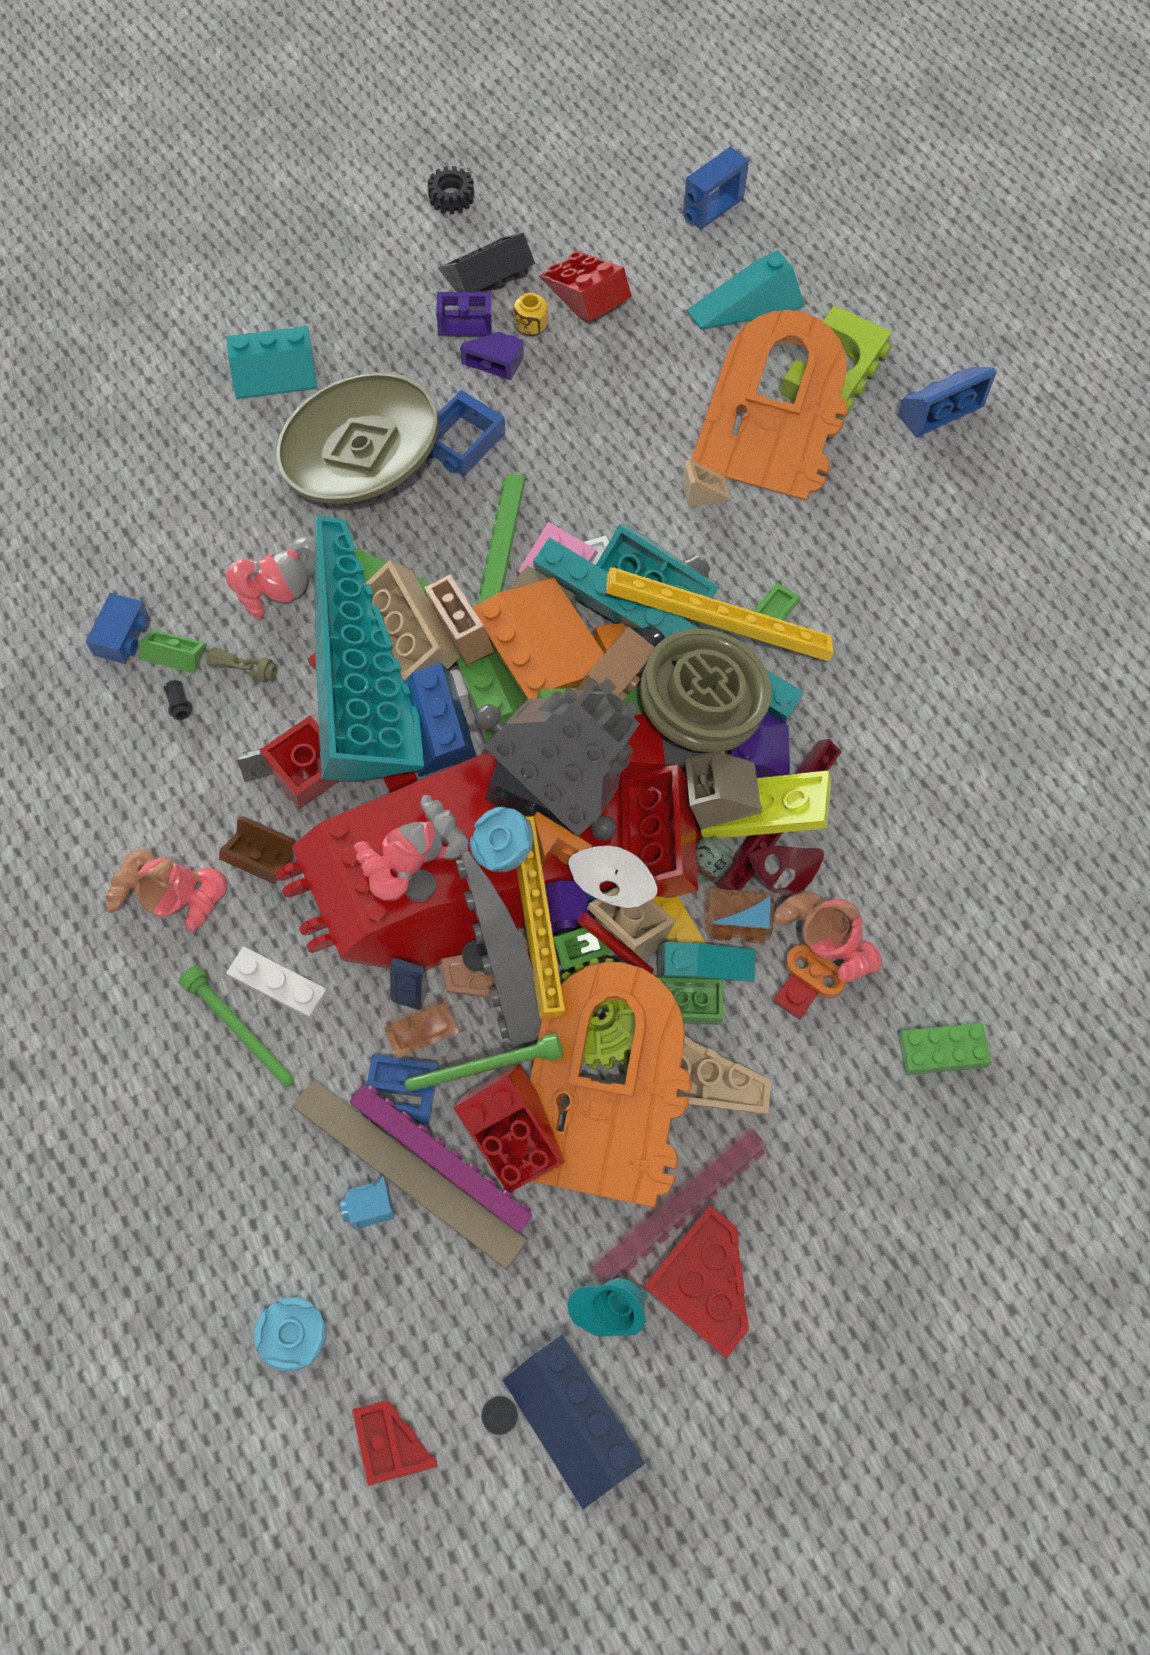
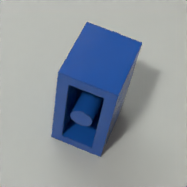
M109 593L86 639V643L93 656L122 664L127 663L129 656H133L137 651L138 638L141 632L146 631L150 623V616L143 601Z

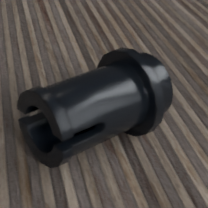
M179 680L167 682L166 686H163V690L169 703L168 713L175 720L188 718L191 715L192 704L187 701L182 682Z

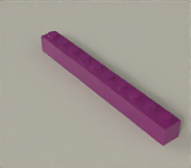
M362 1085L349 1101L352 1106L519 1234L522 1232L533 1216L530 1214L531 1209L522 1202L518 1205L512 1200L514 1196L505 1189L500 1191L495 1187L497 1183L489 1176L484 1178L478 1174L480 1170L472 1163H469V1165L465 1164L462 1161L463 1156L455 1150H452V1152L445 1148L446 1143L440 1138L436 1137L433 1139L428 1135L430 1131L421 1124L416 1126L412 1123L411 1120L413 1118L404 1111L399 1113L395 1110L396 1105L388 1098L385 1100L381 1099L378 1096L379 1092L374 1087L369 1085L367 1088Z

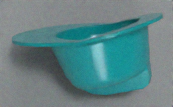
M611 1279L605 1284L587 1285L577 1288L569 1297L567 1303L568 1314L575 1325L594 1336L636 1335L643 1330L646 1322L644 1308L648 1294L646 1290H640L628 1279Z

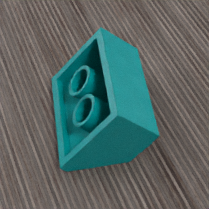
M308 326L226 336L228 360L236 399L318 389Z

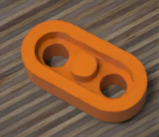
M806 945L795 946L789 951L785 966L790 975L793 974L819 992L818 995L823 998L832 999L842 993L846 982L838 979L839 966L829 959H823L815 955L811 948ZM804 960L807 963V967L799 968L796 965V961ZM826 978L831 979L834 982V986L826 987L823 984V980Z

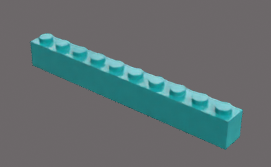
M550 537L533 560L536 571L548 578L554 577L559 585L574 593L578 600L617 624L623 623L636 633H639L644 627L652 626L659 629L666 638L682 630L698 629V627L676 614L606 593L608 572ZM766 669L771 683V701L766 713L786 724L800 704L804 692Z

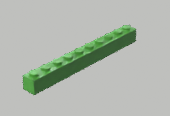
M507 474L506 480L502 481L501 491H503V494L499 495L498 505L500 508L496 509L495 520L497 522L492 527V535L494 536L489 541V549L491 551L490 554L487 553L486 564L488 565L487 569H483L482 578L484 583L480 584L479 594L481 597L477 599L476 605L497 593L503 592L525 486L524 476Z

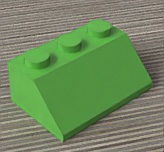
M492 652L466 665L462 656L456 661L457 669L460 671L468 691L469 704L475 718L476 712L481 706L490 704L499 709L501 721L505 723L526 702L496 653ZM480 727L487 743L495 732L493 730H484Z

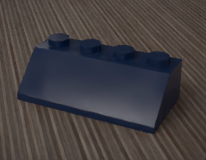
M563 1335L533 1354L503 1380L582 1509L588 1507L644 1466L645 1462Z

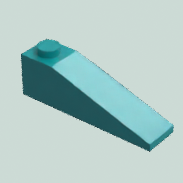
M777 250L751 263L688 308L687 313L702 330L732 325L733 322L745 320L751 322L755 318L773 311H795L804 307V301L794 268L782 253Z
M619 524L596 566L606 572H609L610 567L712 599L719 589L718 585L628 524Z

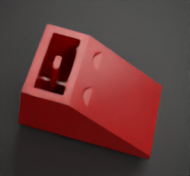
M582 251L570 254L568 259L549 266L546 272L539 275L578 317L589 322L632 297L624 267L583 253Z
M519 1063L465 1093L453 1107L502 1186L508 1192H512L564 1164L565 1161L539 1095Z

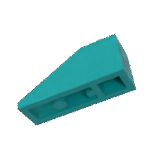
M664 942L659 945L658 977L755 982V949L700 943Z

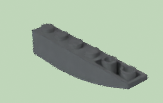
M466 849L460 851L461 859L456 860L460 879L467 878L470 891L464 892L468 910L469 912L475 910L478 923L472 925L477 944L483 942L486 955L481 956L485 975L492 974L495 987L489 988L493 1006H500L503 1019L497 1020L502 1039L508 1038L512 1047L538 1040L542 1019L539 1018L533 967L523 940L506 906L488 877Z

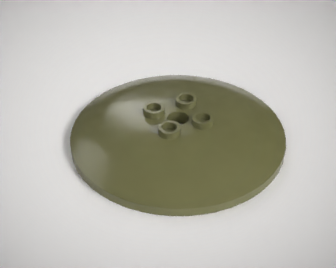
M374 372L341 379L311 395L288 418L281 430L276 447V461L279 471L290 488L299 495L316 502L345 504L378 496L402 483L426 460L438 435V411L428 391L418 382L402 375Z

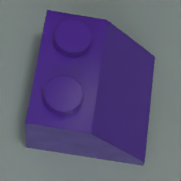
M766 713L756 732L742 745L728 750V755L754 762L757 778L790 775L789 725Z

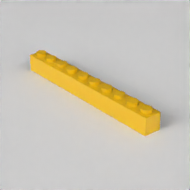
M534 816L526 817V819L530 822L533 832L532 848L526 859L517 867V875L531 965L533 967L539 1018L561 1017L565 1009Z

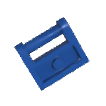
M372 1054L366 1087L368 1088L371 1085L378 1092L422 1097L421 1106L394 1103L396 1105L394 1109L399 1113L402 1111L406 1112L413 1119H418L419 1123L430 1124L436 1085L408 1091L404 1084L408 1078L439 1070V1064Z

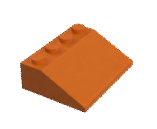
M554 577L497 593L472 607L484 625L495 653L526 701L528 699H537L539 690L577 688L586 674L604 655V652Z

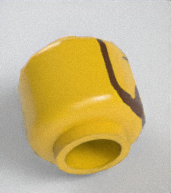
M527 293L516 299L513 305L516 328L528 335L542 332L548 324V304L546 300L534 293Z

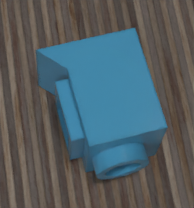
M384 1176L381 1177L375 1187L372 1183L349 1189L350 1193L344 1195L345 1200L340 1201L343 1221H350L354 1230L394 1219L387 1182Z

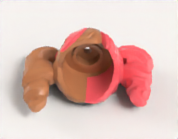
M135 849L125 856L120 870L116 871L110 880L111 888L105 896L108 901L106 908L109 913L118 911L122 907L123 902L128 899L131 889H135L138 901L143 908L158 917L170 916L181 911L189 904L185 925L189 931L195 932L197 927L203 925L207 916L215 908V903L224 896L227 890L226 878L216 869L205 867L198 871H190L188 868L170 859H156L146 849ZM197 884L202 885L200 888L196 889Z
M801 891L787 898L776 909L774 922L778 925H787L788 922L793 923L795 920H803L802 938L815 955L829 960L843 959V963L838 969L839 980L851 982L881 969L882 957L878 948L870 941L862 939V917L858 908L853 903L840 898L825 902L815 892Z

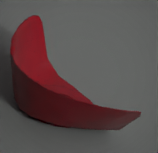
M768 846L752 852L748 857L756 875L765 886L778 894L794 895L805 890L813 881L822 864L824 851L820 848ZM771 854L776 855L780 860V868L775 874H769L765 869V860ZM786 868L794 870L795 877L787 887L777 889L774 887V884L776 885L777 880Z

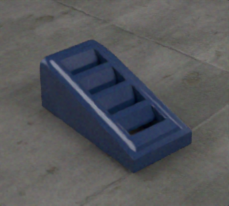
M396 958L392 959L390 964L391 1001L413 1009H422L429 990L425 969L420 965Z

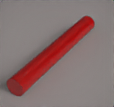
M583 913L578 918V923L627 964L643 968L651 974L653 973V968L590 915Z

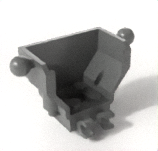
M608 678L601 685L593 679L582 691L567 688L563 693L555 691L549 698L528 699L505 723L501 721V713L497 707L490 704L481 706L476 712L477 724L484 730H493L495 732L492 738L483 746L576 836H579L590 825L593 836L598 840L607 841L615 835L616 824L614 820L609 816L600 815L619 788L620 773L629 766L628 757L633 753V749L628 742L640 724L633 717L639 708L631 700L625 705L617 695L611 693L616 688L615 684Z

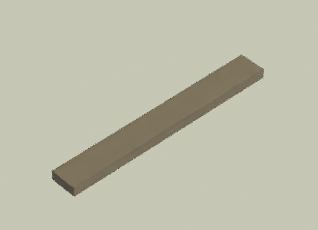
M313 1079L292 1105L304 1117L504 1269L508 1270L527 1244L528 1240L316 1080Z

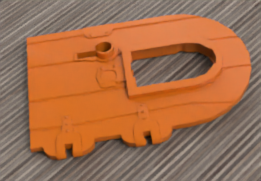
M793 310L773 311L761 315L745 325L734 337L727 351L692 460L725 478L806 501L809 492L815 493L824 486L826 477L817 475V472L828 474L830 469L829 459L822 453L827 436H834L843 428L844 421L835 418V416L845 418L848 413L847 403L845 399L840 397L847 370L846 355L839 337L831 327L819 318L805 312ZM782 342L796 343L801 347L803 346L808 353V363L794 404L785 401L783 403L766 398V396L756 394L768 355L774 346ZM743 412L745 415H743L738 435H733L732 432L736 424L737 413Z
M604 962L588 966L571 975L561 985L564 1013L561 1017L545 1018L541 1022L538 1040L543 1039V1035L557 1032L561 1040L564 1058L552 1062L548 1059L542 1060L541 1057L534 1059L530 1081L539 1095L565 1162L531 1182L656 1207L658 1195H665L675 1185L676 1176L665 1174L664 1172L666 1166L672 1170L677 1169L679 1162L677 1151L673 1146L667 1144L672 1118L682 1116L689 1105V1098L686 1096L678 1097L679 1090L691 1092L692 1088L689 1073L681 1068L685 1041L683 1017L673 993L659 978L645 969L631 964ZM606 1000H621L627 1003L635 1014L636 1027L625 1085L612 1082L602 1084L600 1081H591L590 1078L580 1077L589 1033L588 1023L591 1021L596 1008ZM568 1095L570 1104L565 1108L567 1114L562 1132L558 1131L561 1110L564 1111L562 1100Z

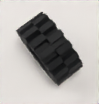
M448 166L443 167L444 171L437 169L436 175L432 173L427 182L431 206L434 205V209L437 211L441 208V213L446 214V211L449 210L450 215L454 214V210L462 213L463 207L466 210L469 209L470 204H473L475 198L473 177L471 178V174L469 172L465 173L463 168L457 171V166H452V170H448ZM447 188L459 189L458 191L453 193L443 191Z

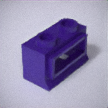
M437 292L436 317L438 336H487L492 334L491 292ZM445 306H458V310H445ZM470 306H485V310H470Z

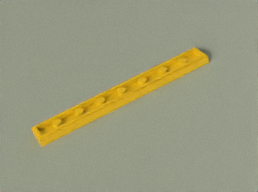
M610 567L607 574L606 593L828 662H830L834 655L831 635Z

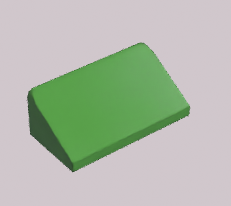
M153 629L139 642V659L195 673L207 643Z

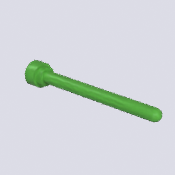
M195 965L186 970L178 981L187 993L192 992L194 995L198 994L283 1086H291L294 1082L293 1076L208 986V975L201 967Z
M557 1032L543 1035V1039L538 1040L536 1045L411 1077L405 1081L404 1085L408 1091H415L540 1057L542 1060L548 1059L550 1062L563 1059L564 1053L561 1040Z

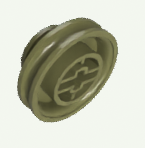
M687 629L669 635L654 648L641 677L640 698L650 721L667 738L692 750L721 752L742 745L756 732L770 705L771 683L761 660L741 641L715 630ZM672 661L677 662L676 666L672 664Z

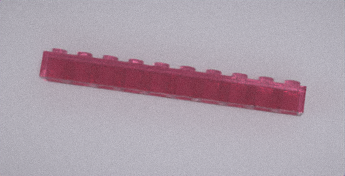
M754 1129L750 1130L592 1266L591 1272L601 1284H605L611 1279L620 1278L619 1275L625 1270L627 1273L632 1271L638 1265L635 1261L641 1256L644 1259L654 1251L652 1247L657 1242L660 1244L664 1243L670 1237L668 1233L673 1228L679 1230L686 1223L685 1218L689 1214L695 1216L702 1209L701 1204L704 1201L711 1202L718 1195L717 1190L722 1186L727 1188L734 1181L732 1178L738 1172L742 1175L749 1169V1162L753 1159L758 1161L766 1153L764 1149L767 1146L765 1141Z

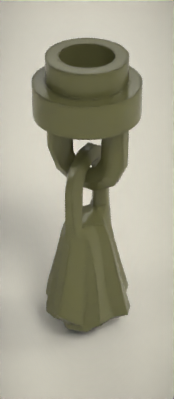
M216 647L211 648L205 655L207 664L210 667L244 669L250 676H254L258 681L265 683L268 680L274 681L278 671L277 664L268 658L257 659L251 657L245 660ZM254 664L258 665L257 671L251 670Z

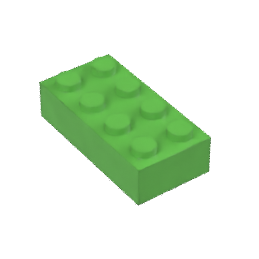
M657 977L673 993L681 1009L684 1024H722L723 979Z
M983 1023L902 1030L899 1034L906 1075L987 1068L992 1063Z

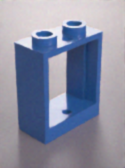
M730 146L686 177L683 216L687 223L690 225L694 224L702 230L744 199L749 160ZM719 187L718 190H716L714 193H712L711 195H709V193H711L712 191H714L716 188Z
M460 390L438 412V435L428 457L436 458L443 463L447 470L450 472L456 471L464 477L505 435V417L463 390ZM461 417L484 431L463 455H460L439 441Z

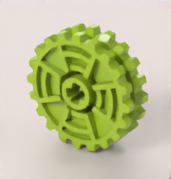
M594 958L590 960V964L588 966L601 963H599V960L597 958ZM607 958L605 962H615V961H614L613 959ZM581 963L575 966V972H573L572 974L566 971L562 975L564 982L571 975L579 972L580 970L588 966L584 967V965ZM606 1000L596 1008L591 1021L588 1023L589 1033L583 1063L585 1062L591 1069H598L600 1064L605 1066L607 1070L614 1069L616 1062H620L623 1066L629 1064L636 1026L635 1014L627 1003L621 1000ZM601 1008L609 1011L605 1012L607 1017L603 1020L597 1017L600 1015L597 1011Z

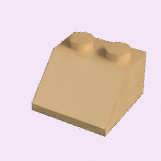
M616 887L615 889L611 890L605 895H617L619 893V887ZM596 899L589 903L587 907L589 911L642 959L659 949V945L665 942L676 922L652 899L639 907L631 908L615 906Z

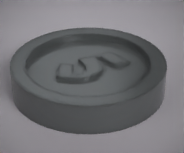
M423 869L416 871L409 881L405 893L406 897L415 902H423L430 899L436 890L434 876Z

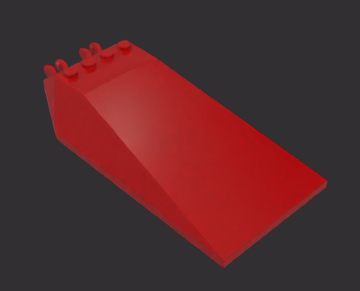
M489 751L324 820L314 826L292 846L298 862H290L276 870L275 876L277 880L285 881L303 873L305 879H298L289 883L283 888L282 892L285 897L292 898L311 890L322 917H314L301 924L299 931L301 935L306 936L327 928L330 933L310 940L306 946L309 952H320L335 945L341 960L345 962L390 969L392 959L396 958L423 966L425 971L441 965V959L462 955L464 947L470 941L476 940L472 924L478 923L475 910L469 912L464 892L470 890L467 878L460 879L456 860L458 859L446 860L444 858H436L424 862L419 868L430 872L435 878L436 890L430 899L423 902H415L403 894L398 900L384 901L374 896L370 890L369 877L364 876L361 863L356 858L357 851L354 849V845L361 841L368 842L372 849L376 850L380 856H383L382 843L391 831L414 822H428L425 812L421 809L420 801L423 795H429L433 801L439 800L444 810L451 811L456 819L455 825L468 839L467 851L473 857L470 839L471 836H474L476 830L474 826L477 820L487 811L497 808L490 801L484 799L488 784L498 763V760ZM620 778L618 790L600 815L609 816L614 820L616 824L615 835L607 841L598 840L593 836L590 825L578 836L591 844L592 847L614 846L622 848L621 780L624 778ZM695 826L697 844L702 837ZM442 841V845L447 847V844ZM552 853L542 867L544 884L556 881H575L569 865L564 864ZM477 862L506 906L517 930L524 928L525 920L517 868L507 872H493ZM391 869V875L396 878L397 873ZM604 881L599 885V888L603 893L617 885L611 881Z

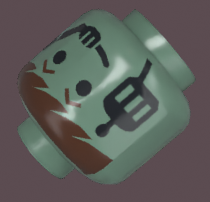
M715 835L712 839L703 837L696 844L698 881L702 883L706 879L709 882L715 883L732 866L733 859L731 854L733 851Z

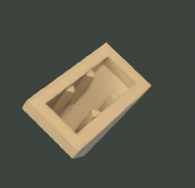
M691 459L685 461L682 486L688 507L731 500L724 476Z

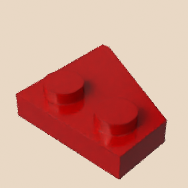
M389 1400L352 1409L367 1487L438 1466L436 1459L420 1443L417 1435L409 1425L405 1424Z

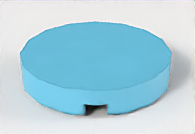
M497 807L487 811L477 820L474 826L476 829L474 836H471L470 839L472 855L480 865L493 872H507L517 868L528 856L532 848L533 832L530 822L523 814L514 809Z
M298 1297L282 1298L269 1308H266L259 1316L254 1330V1344L260 1357L270 1367L283 1372L298 1371L310 1365L320 1355L326 1341V1325L321 1313L310 1302Z

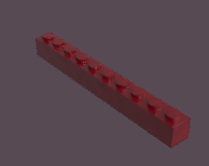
M831 739L819 740L795 774L828 771L842 751ZM784 832L748 836L732 858V866L714 884L725 895L738 896L755 873L748 855L758 849L774 846Z

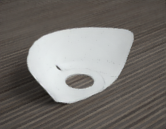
M596 846L581 850L573 854L568 860L571 873L578 886L586 893L605 903L624 908L639 907L653 899L657 894L655 880L647 866L637 856L622 848ZM604 881H611L619 887V893L615 896H607L600 891L599 885Z

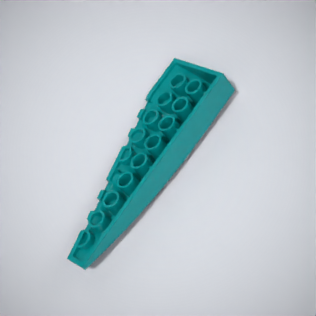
M316 515L314 554L315 651L322 779L354 782L423 770L424 760L419 713L416 706H413L410 700L411 692L408 684L404 683L402 679L399 660L394 658L391 650L392 642L378 606H373L372 604L373 592L370 584H365L364 568L361 561H358L355 555L356 547L345 519Z

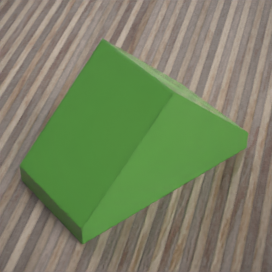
M579 928L553 937L562 969H567L611 953L608 947L585 928Z

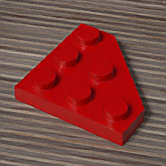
M710 1205L643 1288L726 1360L749 1331L748 1315L746 1314L744 1281L738 1246V1230L735 1225Z

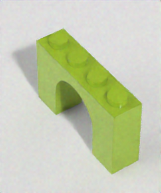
M834 305L823 322L830 326L839 337L845 353L852 358L856 365L853 369L846 372L844 386L840 395L847 403V415H849L855 404V396L863 394L868 383L866 381L867 378L875 376L880 366L879 360L881 358L885 360L892 348V344L889 343L892 331ZM796 359L783 378L780 395L793 401L796 400L807 364Z

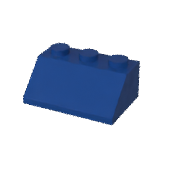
M970 367L961 372L957 371L940 382H933L916 393L911 392L902 399L898 416L913 435L918 438L984 407L997 371L992 367Z
M441 662L413 672L404 683L408 684L411 692L410 700L412 705L416 706L420 718L424 768L417 771L419 777L475 757L476 753L452 673Z

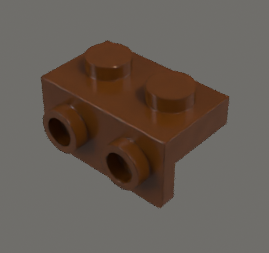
M241 816L237 820L236 833L220 849L219 860L275 884L278 881L275 876L276 870L294 860L292 846L296 841L294 838Z

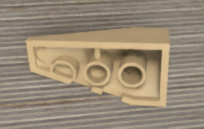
M685 1036L681 1068L689 1073L692 1088L691 1092L679 1090L678 1097H688L689 1105L769 1114L770 1079L739 1063H734L718 1055L716 1051L705 1048Z

